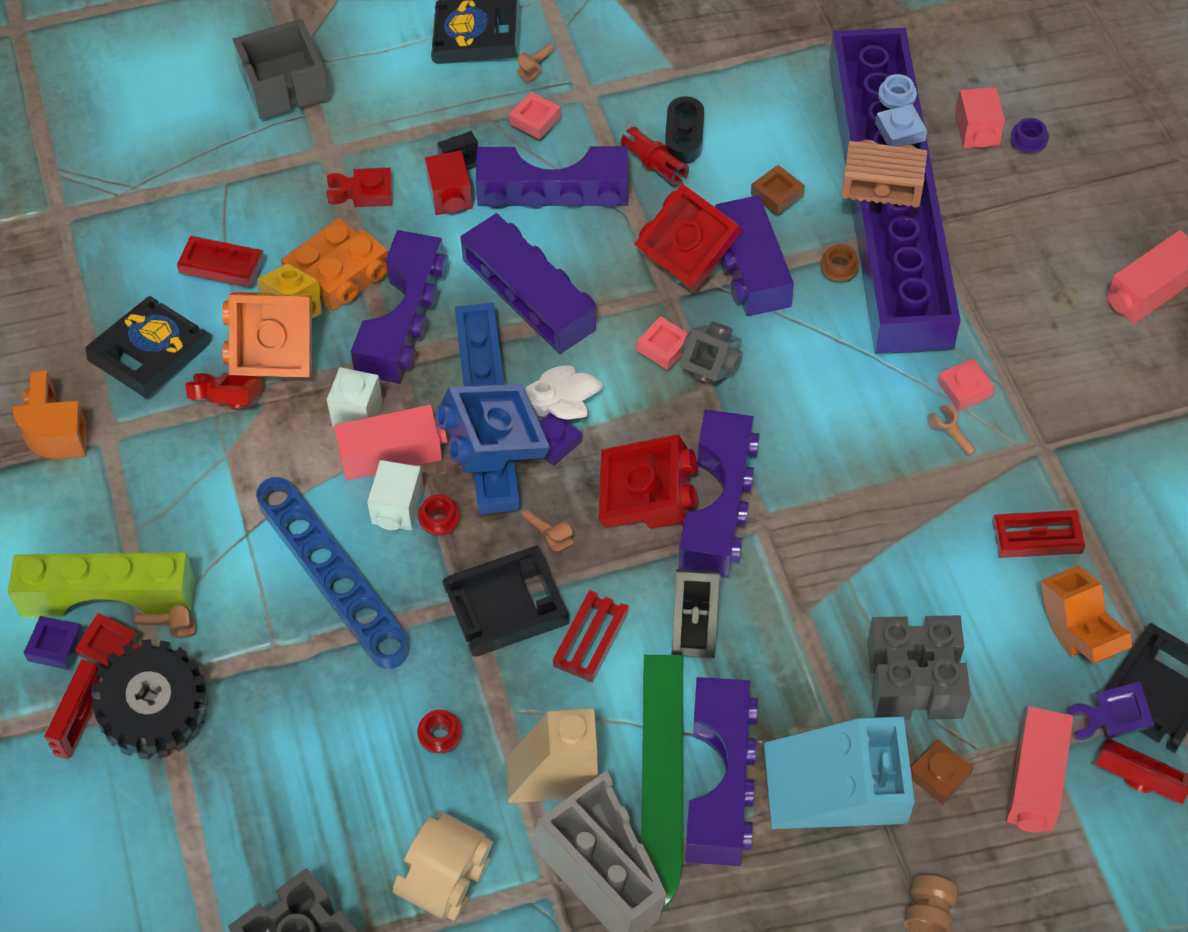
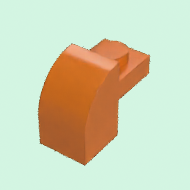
M47 370L30 372V388H25L23 392L24 405L12 406L14 419L26 445L35 454L49 459L86 457L87 422L79 401L56 402V392Z
M1077 565L1041 580L1043 601L1049 623L1058 641L1071 657L1082 653L1090 661L1096 663L1109 659L1113 655L1132 647L1131 632L1106 613L1102 583L1082 567Z

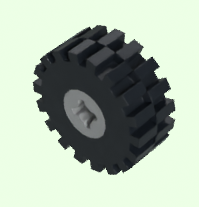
M151 639L141 640V648L133 649L132 643L122 646L124 654L118 657L113 652L106 658L108 662L107 668L105 669L100 666L95 674L98 682L97 684H92L91 695L93 702L91 704L101 733L105 734L106 740L113 747L118 745L123 754L130 756L132 752H136L139 759L149 760L150 753H158L159 759L168 757L167 750L175 747L179 752L186 747L185 740L188 737L193 740L199 734L198 725L200 723L204 724L207 716L206 706H208V697L203 674L201 675L199 665L194 658L190 661L187 652L181 647H178L176 651L172 650L170 642L161 640L160 646L155 647L152 645Z

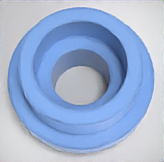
M901 74L887 77L880 85L878 92L880 102L890 109L914 104L917 95L913 81Z

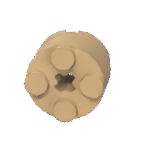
M437 809L435 811V818L430 816L426 820L410 846L404 862L407 863V868L410 870L406 879L397 875L393 886V894L442 920L448 918L456 922L469 897L465 894L470 885V880L479 882L489 865L491 857L488 856L493 841L488 839L487 834Z

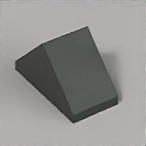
M676 569L671 655L715 658L720 572Z

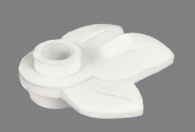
M563 365L544 372L540 380L528 385L525 391L536 416L544 417L548 413H552L557 418L576 419L588 415L587 408L582 401L603 389V384L590 374L575 373L573 366Z

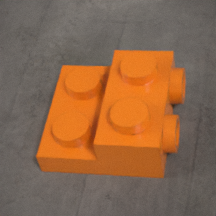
M339 217L283 257L281 263L282 266L288 263L318 280L321 289L320 301L331 312H334L343 304L351 302L358 293L370 284L380 281L388 272L386 264L388 250L364 229L356 232Z
M233 292L228 295V301H224L222 306V320L224 325H229V341H224L222 357L224 365H229V375L310 377L312 375V295H278L262 292Z

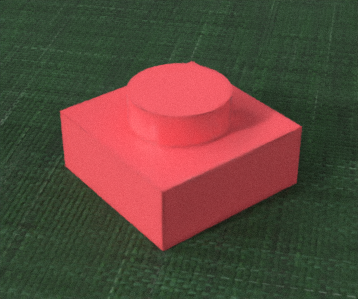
M530 92L509 114L510 125L540 140L560 119L561 107Z
M660 316L636 341V351L669 370L683 355L682 345L688 333Z
M974 358L940 372L937 380L957 411L993 397L995 389Z

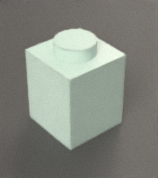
M339 367L327 397L333 428L335 424L379 415L383 399L378 375Z
M380 460L367 501L372 524L387 530L405 529L412 531L424 491L421 467Z

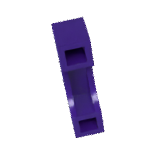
M590 146L581 160L562 169L535 167L523 160L515 147H477L475 179L477 205L492 207L628 206V146Z
M401 230L396 231L386 257L389 283L398 288L404 294V298L390 313L379 318L362 320L351 349L354 370L378 375L381 381L401 384L406 369H412L416 355L414 347L417 338L422 339L426 330V312L428 307L433 308L435 306L438 294L439 277L444 278L448 269L449 258L448 255L443 253L442 238Z
M707 409L704 411L697 464L718 480L723 492L715 502L706 508L686 513L679 548L678 569L720 572V577L729 578L731 562H740L743 538L736 537L737 526L745 527L749 502H742L743 491L751 492L754 467H747L749 457L757 458L760 433L752 432L754 416Z
M696 678L693 737L705 742L717 752L724 764L726 773L714 790L702 797L689 801L685 862L740 866L742 850H751L753 823L744 822V807H753L754 780L746 779V765L755 766L756 738H748V724H757L758 698L750 697V680Z

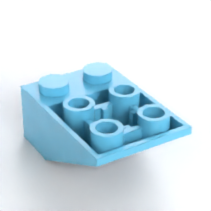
M904 717L858 718L764 743L771 829L909 823L915 800Z

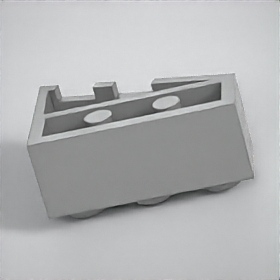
M606 770L537 819L532 848L609 932H645L659 921L667 894L643 844H639L629 824L630 817L625 806L621 807L612 788L613 781Z

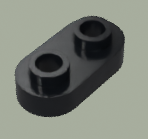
M683 96L674 99L668 105L665 145L668 148V152L681 162L696 159L702 151L704 106L699 100Z

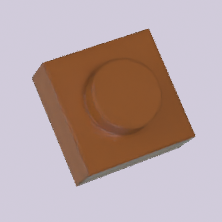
M779 165L751 184V195H760L762 203L776 215L804 196L805 185Z
M937 739L910 769L912 780L943 805L971 775L973 766Z

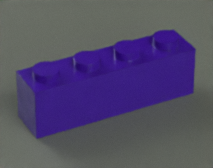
M495 213L460 236L463 261L559 355L596 331L597 307L591 296L585 292L581 293L571 283L568 275L562 269H556L550 264L538 246H531L522 237L516 225L511 222L507 223L498 213Z

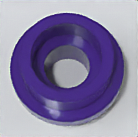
M1036 118L1022 119L1014 126L1011 132L1012 144L1020 151L1027 153L1043 150L1049 139L1045 124Z

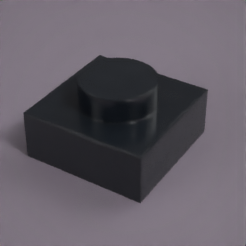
M472 131L437 143L438 154L462 150L466 169L470 170L476 167L478 141Z

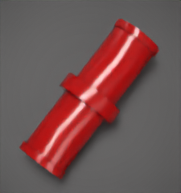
M630 127L626 130L636 141H632L623 134L621 146H628V150L641 159V163L646 169L657 171L669 180L672 185H679L683 182L674 170L686 178L689 172L687 164L670 154L667 146L662 142H654L637 127Z

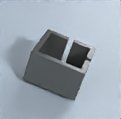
M303 19L232 38L240 73L248 92H250V97L260 119L291 110L290 104L297 103L299 108L330 99L324 66Z

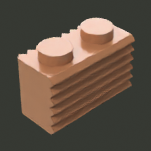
M872 140L849 141L842 197L844 199H858L859 201L866 200L870 202L873 200L875 203L881 201L883 204L889 202L891 205L896 203L899 206L904 204L907 207L911 205L914 208L919 207L924 184L927 150L916 149L908 144L889 146L877 144Z

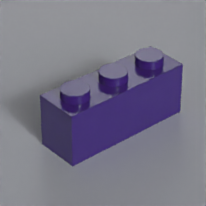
M760 195L715 204V208L743 229L720 259L723 271L725 273L730 272L733 279L731 280V290L735 302L742 303L746 317L790 308L792 306L794 282Z

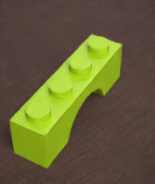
M186 552L14 555L8 594L20 617H63L65 611L70 606L82 601L97 599L124 602L141 609L146 614L169 613L172 607L179 605L185 607L191 615L195 576Z

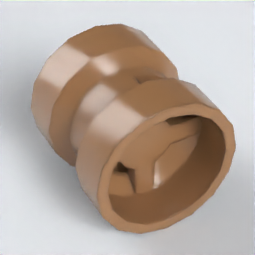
M918 875L914 877L910 891L913 904L906 910L905 928L910 932H951L953 919L950 915V909L956 906L959 893L958 886L950 880L935 875Z

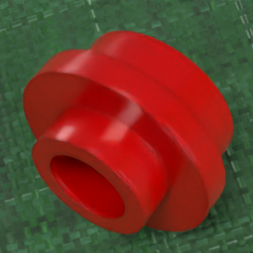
M437 494L428 497L418 510V521L421 528L432 535H444L453 531L460 520L457 504L445 495ZM436 515L446 516L442 519H433Z
M433 710L427 713L419 722L417 736L419 743L425 750L435 754H443L453 750L459 744L462 737V727L454 714L445 710ZM439 729L448 732L446 736L441 738H434L432 736Z

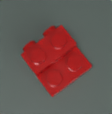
M682 183L676 191L671 192L666 197L662 209L656 217L643 226L634 245L695 292L743 229Z
M679 434L601 449L599 521L607 528L645 521L647 526L653 529L684 523L686 513L690 509L697 508V494L694 486L690 484V474L696 473L698 470L694 450L687 448Z

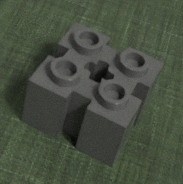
M961 615L925 616L923 626H909L908 616L872 617L867 648L870 673H875L872 685L874 718L904 717V720H910L913 710H927L928 720L964 718L971 693L967 663H960L965 647Z
M307 868L276 890L279 902L268 911L258 903L228 926L230 932H358L341 910L334 913L329 895Z

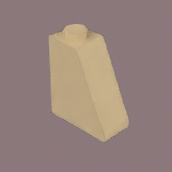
M594 708L546 712L506 757L508 803L565 800L598 776Z

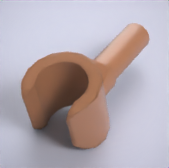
M548 44L532 56L527 53L521 54L518 58V64L521 67L517 69V74L526 82L534 81L541 73L540 61L554 51V46Z
M940 406L941 411L946 416L945 424L937 414H928L927 421L929 426L935 430L945 429L967 456L972 455L976 451L956 424L958 412L953 406Z
M528 509L522 513V518L544 535L551 551L559 552L574 544L570 537L573 534L572 529L566 521L551 527L548 522L543 521Z
M174 606L169 610V613H137L134 617L135 624L169 625V633L175 638H188L195 633L194 618L190 616L189 611L183 606Z

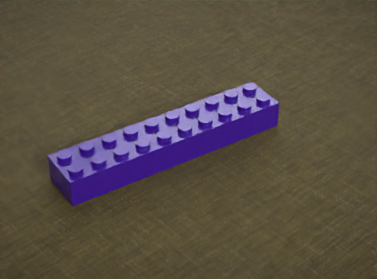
M906 28L833 31L829 64L846 166L849 141L872 140L877 144L887 145L875 124L878 112L890 110L878 98L879 87L887 77L901 74L913 81L917 91L913 106L922 122L923 116ZM927 138L926 141L912 144L916 149L927 150L924 184L919 207L914 208L912 205L907 207L904 204L899 206L896 203L891 205L889 202L883 204L881 201L875 203L873 200L867 202L866 200L851 199L875 353L954 349L961 319Z

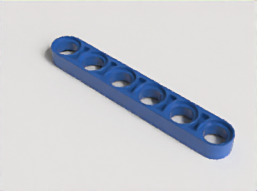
M271 477L264 480L256 491V498L261 513L370 659L378 667L384 669H393L400 666L406 661L409 653L407 637L402 628L293 485L281 477ZM274 491H282L288 495L286 500L279 505H270L265 502L266 497ZM302 519L309 523L308 529L300 534H292L286 530L287 526L294 520ZM319 548H324L331 552L330 558L323 563L316 564L308 559L310 553ZM340 578H348L354 582L352 589L346 593L333 592L331 585ZM362 608H371L377 612L376 618L367 624L357 623L353 619L355 613ZM388 638L395 639L401 644L399 650L391 655H383L376 650L378 644Z

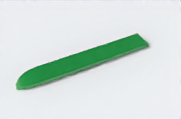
M644 655L641 843L667 894L663 908H666L675 897L681 880L683 862V655Z

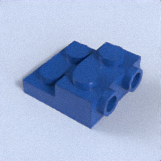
M523 384L449 387L441 404L437 407V425L440 429H447L451 438L449 442L450 457L454 462L461 463L464 473L502 471L507 460L544 458L550 449Z

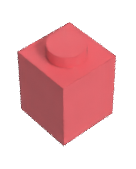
M997 87L960 90L955 118L963 148L1000 145L1005 117Z

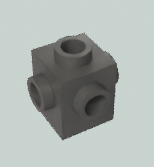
M710 322L709 326L704 325L693 328L683 342V357L679 366L692 371L691 375L705 382L714 383V381L726 378L730 373L734 374L740 365L743 352L739 350L742 339L731 335L733 329L717 322ZM713 346L719 348L716 356L712 351Z

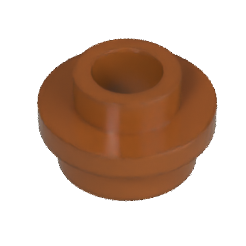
M837 244L831 246L822 255L820 268L822 273L831 280L847 281L858 273L859 259L851 247Z

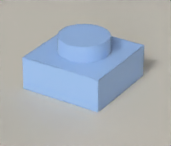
M913 104L877 113L875 124L887 145H912L926 141L927 129Z

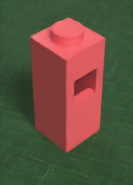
M1181 230L1177 231L1113 276L1106 300L1115 311L1123 314L1135 324L1188 287V236Z
M431 405L334 425L346 481L375 475L380 460L413 466L441 461L440 444L447 443L445 429L438 427Z
M1028 706L1020 729L1006 818L1007 823L1016 824L1020 829L1031 833L1043 831L1052 833L1060 814L1073 723L1072 715Z

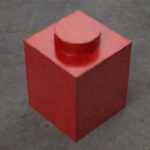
M462 150L425 157L427 182L435 215L473 209L471 186Z

